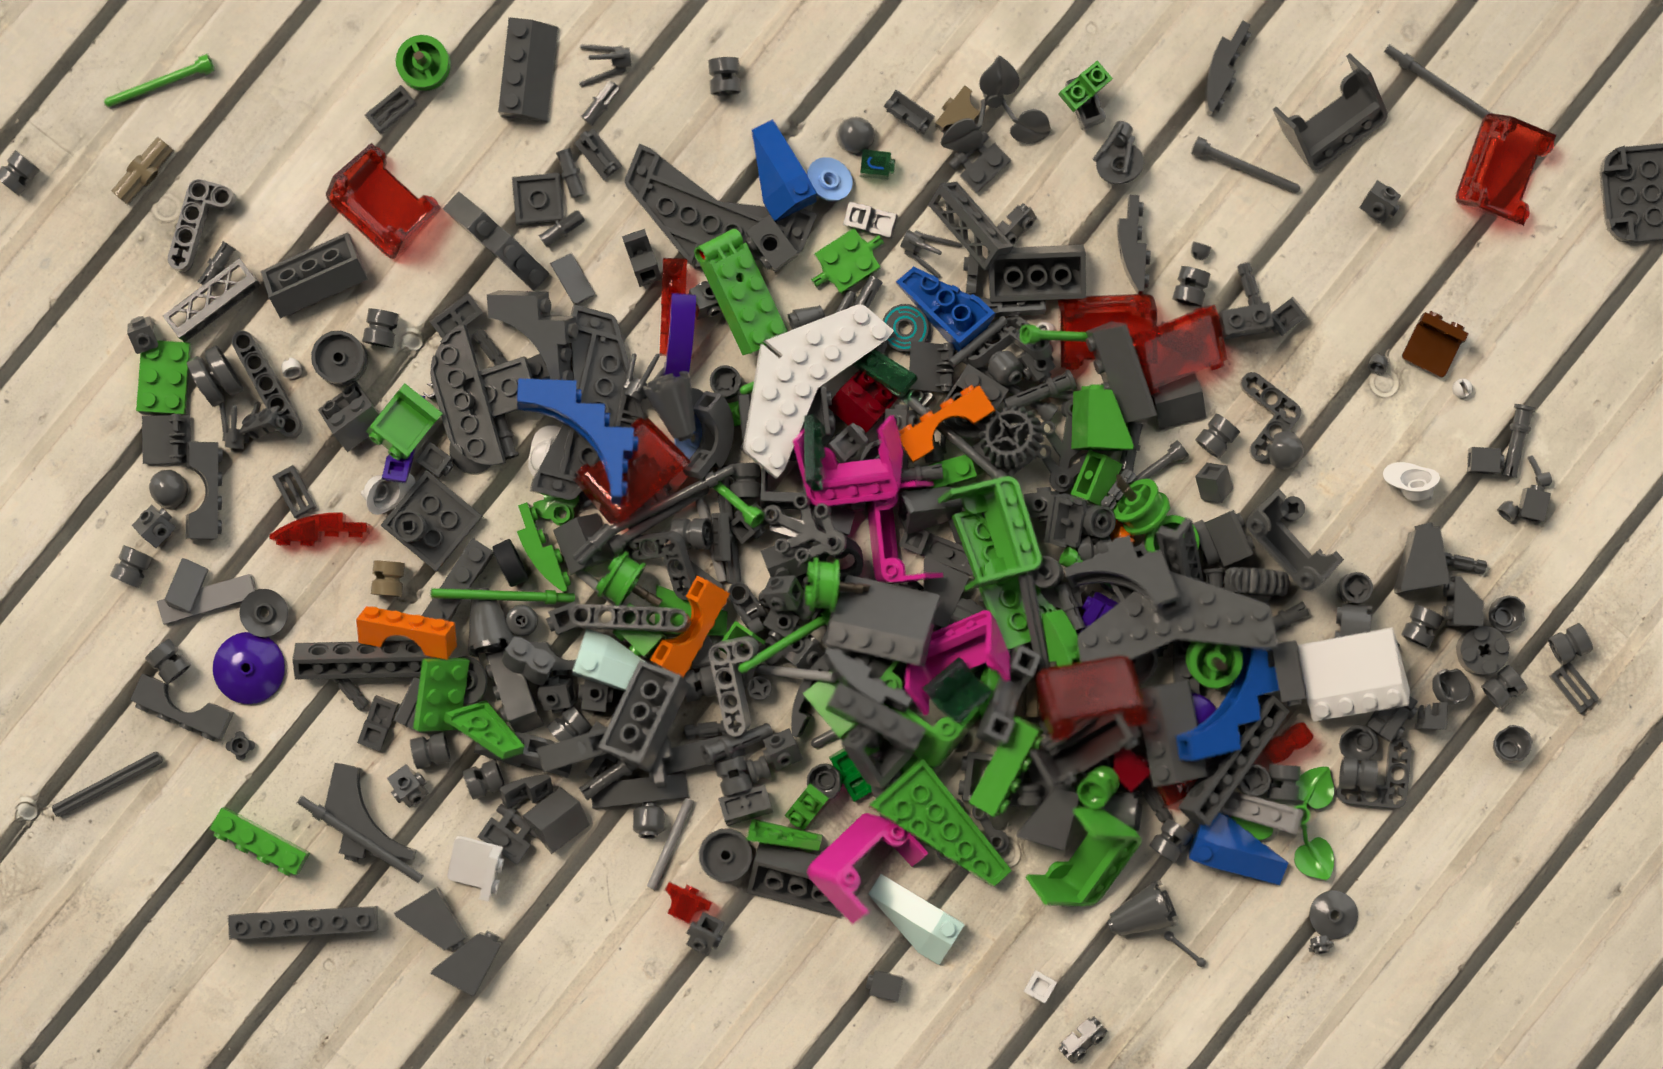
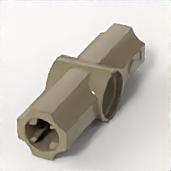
M157 136L146 151L134 158L126 170L127 173L119 180L111 192L129 205L144 186L146 187L152 183L159 173L158 169L172 155L174 150Z

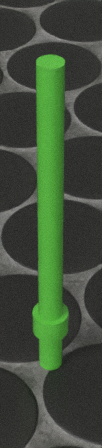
M431 588L430 593L431 598L534 601L555 605L556 602L572 603L575 601L574 593H556V590L524 592Z

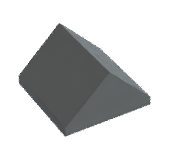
M1194 371L1147 383L1157 413L1156 418L1159 429L1206 417L1203 392Z
M598 513L576 517L553 530L570 575L615 558L607 543L601 548L602 551H597L583 565L578 564L573 558V554L588 541L587 538H591L603 526Z
M561 787L522 816L551 854L590 825L580 802Z

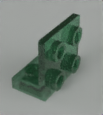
M960 657L922 688L937 709L955 723L967 718L974 708L983 704L993 693L990 687L974 676Z

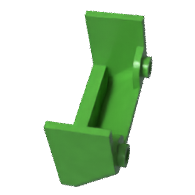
M1005 476L951 489L938 498V503L961 498L963 507L968 513H984L997 558L991 559L984 565V577L977 578L964 586L965 591L1006 581L1030 572L1040 565V550L1020 485L1013 477Z
M894 660L880 678L886 683V686L894 690L895 688L902 689V682L897 675L905 667L906 662ZM885 703L882 704L884 707L926 728L913 752V756L919 760L924 759L931 768H937L945 762L980 718V708L975 705L961 724L953 718L944 717L932 727L908 708L906 713H903Z
M1075 807L1073 812L1089 832L1069 861L1054 862L1050 865L1045 875L1028 874L1026 879L1045 905L1092 906L1102 899L1142 843L1141 837L1134 829L1104 809Z

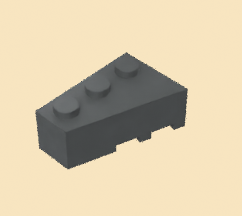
M505 650L487 656L489 665H486V669L490 679L494 678L496 686L493 687V691L497 701H502L503 708H500V712L504 722L508 721L513 730L519 733H526L544 726L543 720L538 714L536 701L532 696L528 679L523 673L513 672L502 663Z

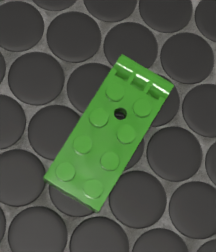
M731 229L694 249L695 257L703 269L742 355L753 353L760 349L761 344L767 345L763 341L788 332L747 243H743L742 235L737 229Z

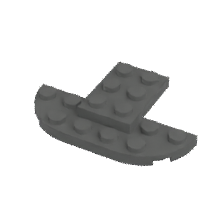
M463 324L450 331L440 341L441 344L431 361L432 386L439 410L443 413L441 417L446 434L453 447L461 455L474 462L486 465L503 464L506 461L493 418L518 410V378L533 379L527 357L525 356L479 371L467 326Z

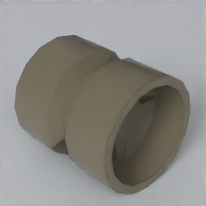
M374 560L372 574L376 576V579L372 581L371 594L402 597L403 583L400 582V578L404 577L405 563Z

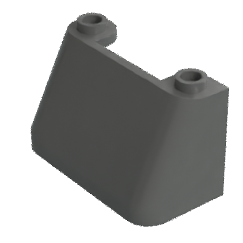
M1278 488L1251 512L1246 526L1253 537L1299 587L1306 591H1312L1322 584L1344 559L1337 551L1326 555L1323 554L1321 549L1311 555L1280 521L1287 512L1282 509V503L1286 496Z

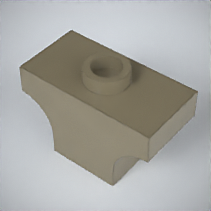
M964 85L954 99L950 97L942 107L944 110L943 114L935 122L937 129L943 132L957 121L966 118L973 119L974 122L977 120L980 111L973 107L970 102L971 89Z

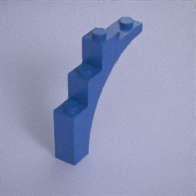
M518 378V410L537 412L555 418L570 426L584 437L596 451L606 470L610 484L611 504H621V496H626L627 482H622V473H627V461L632 459L633 451H638V436H633V428L609 427L610 413H605V404L581 403V389H577L576 380Z
M1240 647L1243 660L1241 671L1233 681L1227 696L1218 709L1197 727L1176 735L1179 760H1197L1241 749L1240 733L1237 725L1261 719L1257 695L1279 691L1275 666H1269L1267 651L1254 650L1251 647Z

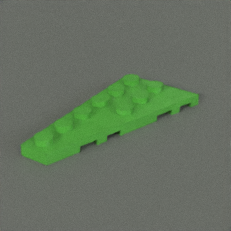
M967 511L954 514L952 519L975 579L984 577V565L991 559L997 558L987 522L981 513L970 514ZM1019 576L979 588L985 607L996 619L1008 650L1031 642L1018 579ZM1034 584L1044 630L1042 613L1055 611L1056 609L1052 604L1048 603L1041 594L1040 588Z
M924 759L918 760L868 805L877 813L990 886H996L1012 871Z

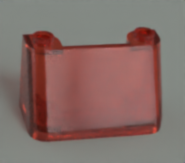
M1494 113L1486 115L1481 122L1456 192V202L1465 207L1524 226L1529 217L1530 210L1528 203L1522 201L1537 156H1546L1553 150L1556 134L1513 116Z
M370 143L333 175L326 192V198L343 217L383 254L391 259H395L439 213L441 206L432 196L423 195L418 199L385 168L387 161L384 151Z
M1152 295L1086 296V298L1058 300L1059 331L1086 332L1111 321L1127 324L1140 366L1149 367L1151 364H1157V307ZM1059 341L1061 368L1077 370L1084 364V360H1095L1093 351L1090 352L1086 342Z
M1215 304L1197 308L1193 312L1186 313V315L1131 335L1150 395L1159 392L1160 386L1210 367L1211 371L1225 366L1224 361L1228 360Z
M640 417L630 425L633 428V436H638V451H633L632 459L627 461V473H622V482H627L626 496H621V504H611L610 484L601 460L592 465L588 463L577 470L578 476L573 479L610 524L620 523L628 518L691 462L648 417L644 419Z
M1114 656L1042 670L1037 676L1039 712L1052 741L1070 737L1075 731V719L1122 711L1124 721L1130 726L1149 724L1147 709L1133 663L1126 656Z

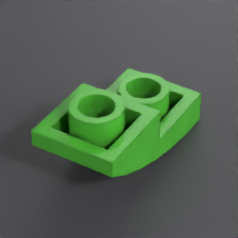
M1097 60L1083 71L1078 78L1062 89L1058 95L1074 113L1112 81L1113 78Z
M809 784L785 814V817L794 826L804 830L829 798L812 784Z

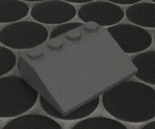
M847 575L845 582L870 584L869 592L863 591V593H840L831 619L826 644L925 667L941 595Z

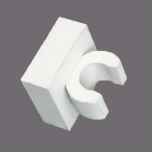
M1035 970L1024 992L1046 1003L1057 982Z

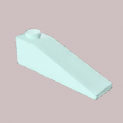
M586 628L572 675L625 691L639 661H645L611 636Z
M882 874L879 875L868 894L915 950L938 965L964 926V923Z

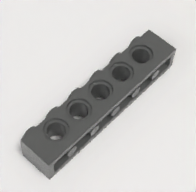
M413 640L385 641L381 647L361 644L358 641L295 643L292 661L295 680L420 677L423 659L436 657L425 656L420 646Z
M1263 694L1257 696L1260 704L1261 719L1237 725L1240 733L1241 749L1215 755L1206 767L1208 775L1200 777L1179 805L1178 809L1193 823L1207 826L1211 824L1290 712L1275 696Z
M377 906L228 915L229 940L377 931Z

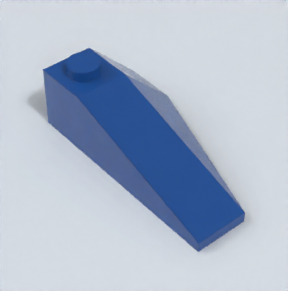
M772 119L752 129L762 199L772 219L777 222L817 202V192L774 120Z
M912 267L896 281V284L916 307L926 315V318L948 343H953V348L958 352L987 329L995 317V312L979 297L960 291L954 285L950 286L941 282L937 277L916 267Z
M1218 812L1209 826L1199 824L1189 849L1190 860L1212 868L1277 885L1281 884L1288 866V862L1279 854L1256 839L1248 830L1238 825L1229 815Z

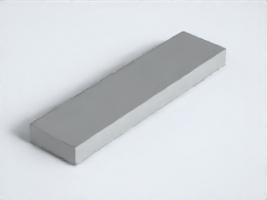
M247 574L201 588L191 613L169 607L165 599L157 601L162 622L165 625L242 602L249 593L255 591L251 575Z
M1233 791L1219 812L1297 834L1304 811Z

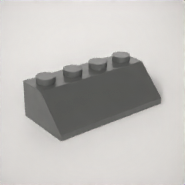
M509 17L498 113L501 117L548 122L558 37L557 26L531 19Z
M348 232L261 271L269 299L280 318L292 315L300 309L314 305L318 301L337 295L347 288L357 286L363 281L368 280L363 264Z
M1084 245L1013 247L1009 254L998 255L990 269H988L990 302L1086 298V251Z
M1111 321L1086 331L1088 336L1086 344L1090 352L1093 351L1095 361H1093L1094 368L1103 380L1101 385H1104V389L1113 391L1124 422L1127 423L1156 416L1157 413L1127 324Z
M640 660L599 748L632 766L650 772L690 684L679 674Z
M1184 680L1135 690L1153 787L1207 776L1205 758L1179 760L1176 735L1190 731L1198 726L1190 681Z
M759 842L746 893L836 917L841 915V912L808 876V866L819 855L776 844Z

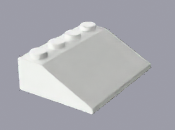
M1393 628L1298 645L1306 696L1313 722L1409 704L1410 688Z

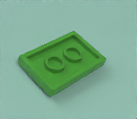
M158 341V347L140 354L137 412L186 415L189 377L187 361L190 360L191 343Z
M423 659L413 729L417 731L458 730L446 722L444 717L446 712L463 707L469 667L468 659Z

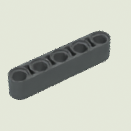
M247 331L236 332L232 337L233 348L266 408H272L276 400L282 399L284 401V408L276 413L284 419L285 423L289 420L295 421L296 428L294 431L288 433L283 427L279 430L280 433L288 438L297 437L302 431V423L256 338ZM242 337H249V346L244 349L240 348V339ZM258 357L261 359V366L255 370L251 369V360ZM271 378L273 381L272 388L267 391L263 390V380Z
M578 604L570 611L571 621L584 629L683 633L691 625L689 615L678 608ZM586 610L588 618L584 622H579L577 619L579 612ZM609 611L612 613V619L604 624L601 621L603 613ZM633 612L636 615V620L628 625L625 623V617ZM659 614V623L651 626L649 624L650 616ZM683 615V624L675 627L673 625L674 617Z

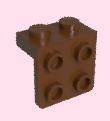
M1430 311L1420 316L1402 353V358L1442 378L1446 375L1460 345L1465 342L1469 333L1464 331L1465 327L1456 322L1449 324L1442 320L1443 316Z

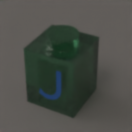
M863 149L860 177L888 180L889 173L894 174L895 159H891V152Z

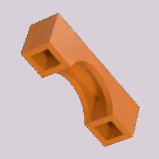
M970 385L960 392L962 397L955 401L952 398L948 399L940 405L941 410L935 414L929 411L919 418L921 423L914 427L909 424L899 431L902 447L912 463L933 451L932 438L934 430L944 420L962 418L974 425L995 411L980 385L976 388Z
M697 575L685 596L691 606V625L689 629L675 638L662 639L650 660L684 677L691 668L692 661L697 652L702 648L703 641L708 632L713 628L718 614L726 605L730 593Z
M368 606L364 608L356 619L358 642L361 644L381 647L389 636L401 635L416 642L425 656L448 659L457 647L455 622Z

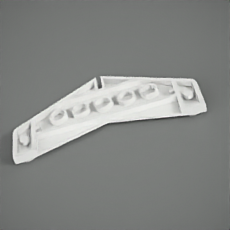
M858 304L763 341L780 357L778 358L763 344L760 345L743 443L745 453L770 475L778 478L786 467L794 447L792 441L800 433L817 389L886 341L894 330L866 306Z

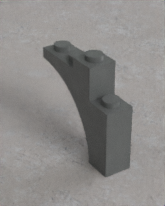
M459 191L443 208L451 218L485 246L533 291L550 274L509 233Z
M498 290L487 294L488 318L508 323L530 339L546 364L550 380H573L570 361L572 351L569 343L577 340L579 329L576 324V316H550L552 305L549 299V292Z
M1129 535L1116 538L1112 542L1107 543L1109 552L1097 554L1091 559L1076 562L1070 567L1064 568L1071 589L1093 583L1118 584L1133 589L1146 597L1155 606L1160 617L1183 608L1161 549L1155 552H1148L1138 558Z
M335 763L325 803V808L328 809L327 812L404 863H407L408 859H415L416 849L409 848L391 839L375 824L369 815L361 793V768ZM343 834L339 854H344V859L358 862L359 858H365L367 849Z

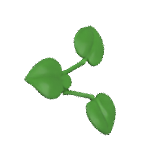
M1324 766L1306 771L1300 775V780L1296 782V785L1299 786L1298 800L1304 802L1302 805L1295 806L1294 808L1304 811L1299 827L1302 828L1305 845L1298 847L1295 851L1294 862L1297 869L1306 876L1328 880L1334 867L1333 850L1330 844L1321 837H1316L1309 843L1306 825L1310 819L1307 804L1314 809H1321L1330 804L1334 796V785L1330 768ZM1231 816L1238 825L1248 830L1258 840L1266 839L1273 833V827Z

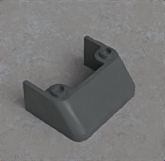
M1350 53L1346 57L1353 72L1344 77L1340 84L1342 96L1305 122L1299 115H1293L1288 118L1278 107L1273 108L1282 132L1304 162L1315 171L1324 168L1383 125L1388 116L1372 73Z
M1127 702L1110 704L1111 710L1066 740L1067 743L1059 744L1049 751L1036 749L1030 752L1049 786L1063 783L1064 787L1077 780L1076 775L1124 747L1126 750H1129L1139 744L1137 739L1141 735L1133 712Z

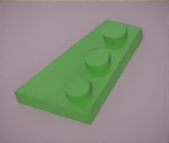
M659 585L656 586V596L663 600L657 608H678L687 613L691 618V606L688 600L678 598L675 592ZM721 609L713 628L707 635H726L727 611ZM655 614V625H657L660 621L659 614ZM677 615L673 619L675 627L681 626L684 622L683 615Z
M486 700L445 713L444 720L502 760L523 753L524 745Z
M752 818L746 840L797 847L813 852L814 850L819 851L822 835Z

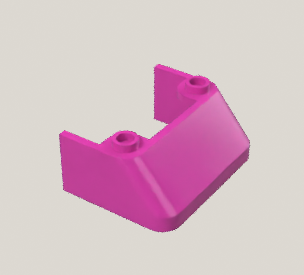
M894 415L889 416L878 429L881 441L879 459L837 463L836 456L831 449L826 447L815 448L810 426H805L792 442L806 494L813 505L816 506L819 503L830 506L889 499L896 495L900 489L903 447Z
M933 481L900 483L899 491L932 487L934 483ZM897 493L889 499L866 501L875 579L878 582L897 584L943 578V573H922L906 576L905 566L898 559L893 507L897 503Z
M984 610L932 632L925 667L906 663L905 690L924 716L929 714V699L937 697L944 692L948 678L985 662L991 670H997L1005 682L1010 680V654L992 613Z
M872 813L861 815L808 866L807 870L810 880L852 925L869 912L853 894L860 885V877L852 865L877 841L883 838L887 844L896 849L911 867L928 854L925 848L910 833L890 820Z

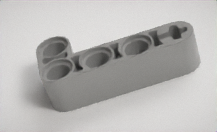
M202 179L190 182L168 254V263L176 271L187 272L191 269L209 207L229 210L236 203L235 194L228 187ZM205 186V194L201 197H196V188ZM223 192H227L229 194L227 202L223 204L218 203V196ZM192 209L199 210V216L195 220H189L188 214ZM185 232H192L191 241L183 243L182 235ZM179 246L185 249H189V251L187 252L184 249L182 251L181 249H179ZM183 257L185 259V262H180V264H178L176 262V258Z
M751 636L723 640L715 644L709 651V659L724 728L731 736L743 734L751 725L742 676L738 670L739 662L749 660L759 650L758 642ZM742 643H745L749 646V654H745L742 652ZM719 647L726 650V659L719 656ZM724 671H727L731 674V682H728L723 678ZM729 695L736 697L737 705L729 703ZM734 721L741 722L742 726L734 725Z

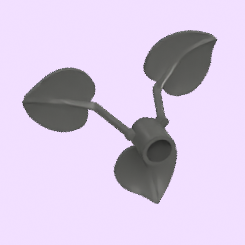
M998 56L993 64L984 71L979 80V86L984 99L981 100L978 124L976 125L974 120L970 118L959 120L945 132L940 143L943 147L957 152H970L976 149L983 140V134L979 129L982 127L987 105L991 108H998L1003 105L1012 121L1015 122L1010 128V134L1016 141L1021 143H1034L1044 139L1050 134V122L1047 115L1037 109L1024 111L1019 116V119L1015 117L1007 105L1003 94L1009 95L1017 90L1020 83L1019 76L1015 68L1006 59Z

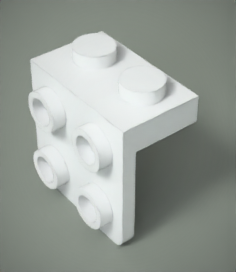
M462 836L456 837L447 875L448 879L481 888L479 900L489 902L492 893L496 894L498 891L500 880L497 879V874L501 873L504 859L501 858L503 847Z

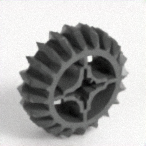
M1015 405L1012 406L1011 410H1008L1007 407L1003 406V412L999 413L995 410L993 418L987 416L988 424H982L981 428L983 431L979 432L981 439L979 445L990 463L996 462V465L1000 468L1005 464L1009 470L1015 464L1016 468L1020 469L1021 462L1024 461L1025 464L1029 465V457L1036 459L1037 455L1034 451H1042L1039 443L1044 442V437L1041 435L1044 433V429L1040 426L1039 418L1035 417L1031 410L1027 412L1023 406L1018 410ZM1007 432H1009L1011 436L1014 437L1016 443H1014L1013 440L1009 438Z
M1234 567L1227 569L1224 576L1225 590L1234 593L1260 596H1285L1288 594L1289 575L1284 571Z

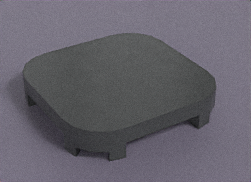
M1663 143L1627 147L1624 145L1615 148L1605 156L1600 166L1604 219L1607 230L1614 238L1621 242L1634 243L1663 240Z

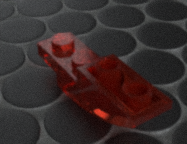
M663 258L660 356H666L672 293L687 294V259Z
M343 512L316 514L298 519L277 529L270 534V540L276 541V545L290 546L291 541H300V546H315V542H321V532H325L324 537H339V533H349L348 537L363 538V533L369 534L370 524L346 522V514Z

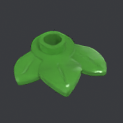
M543 495L544 500L533 503L540 517L552 519L555 524L561 526L574 519V508L579 503L580 496L578 495L572 500H562ZM564 509L567 515L562 519L559 516V512Z

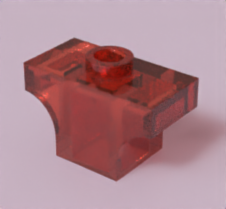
M669 881L664 890L671 897V906L667 914L688 924L696 912L700 910L709 911L713 901L698 895L700 890L688 884L684 888Z

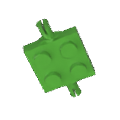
M855 228L851 229L814 254L821 264L823 272L811 279V281L817 288L829 280V282L835 285L840 294H843L869 277V275L881 269V266L874 258L873 250L884 244V241L878 235L867 243L860 237Z

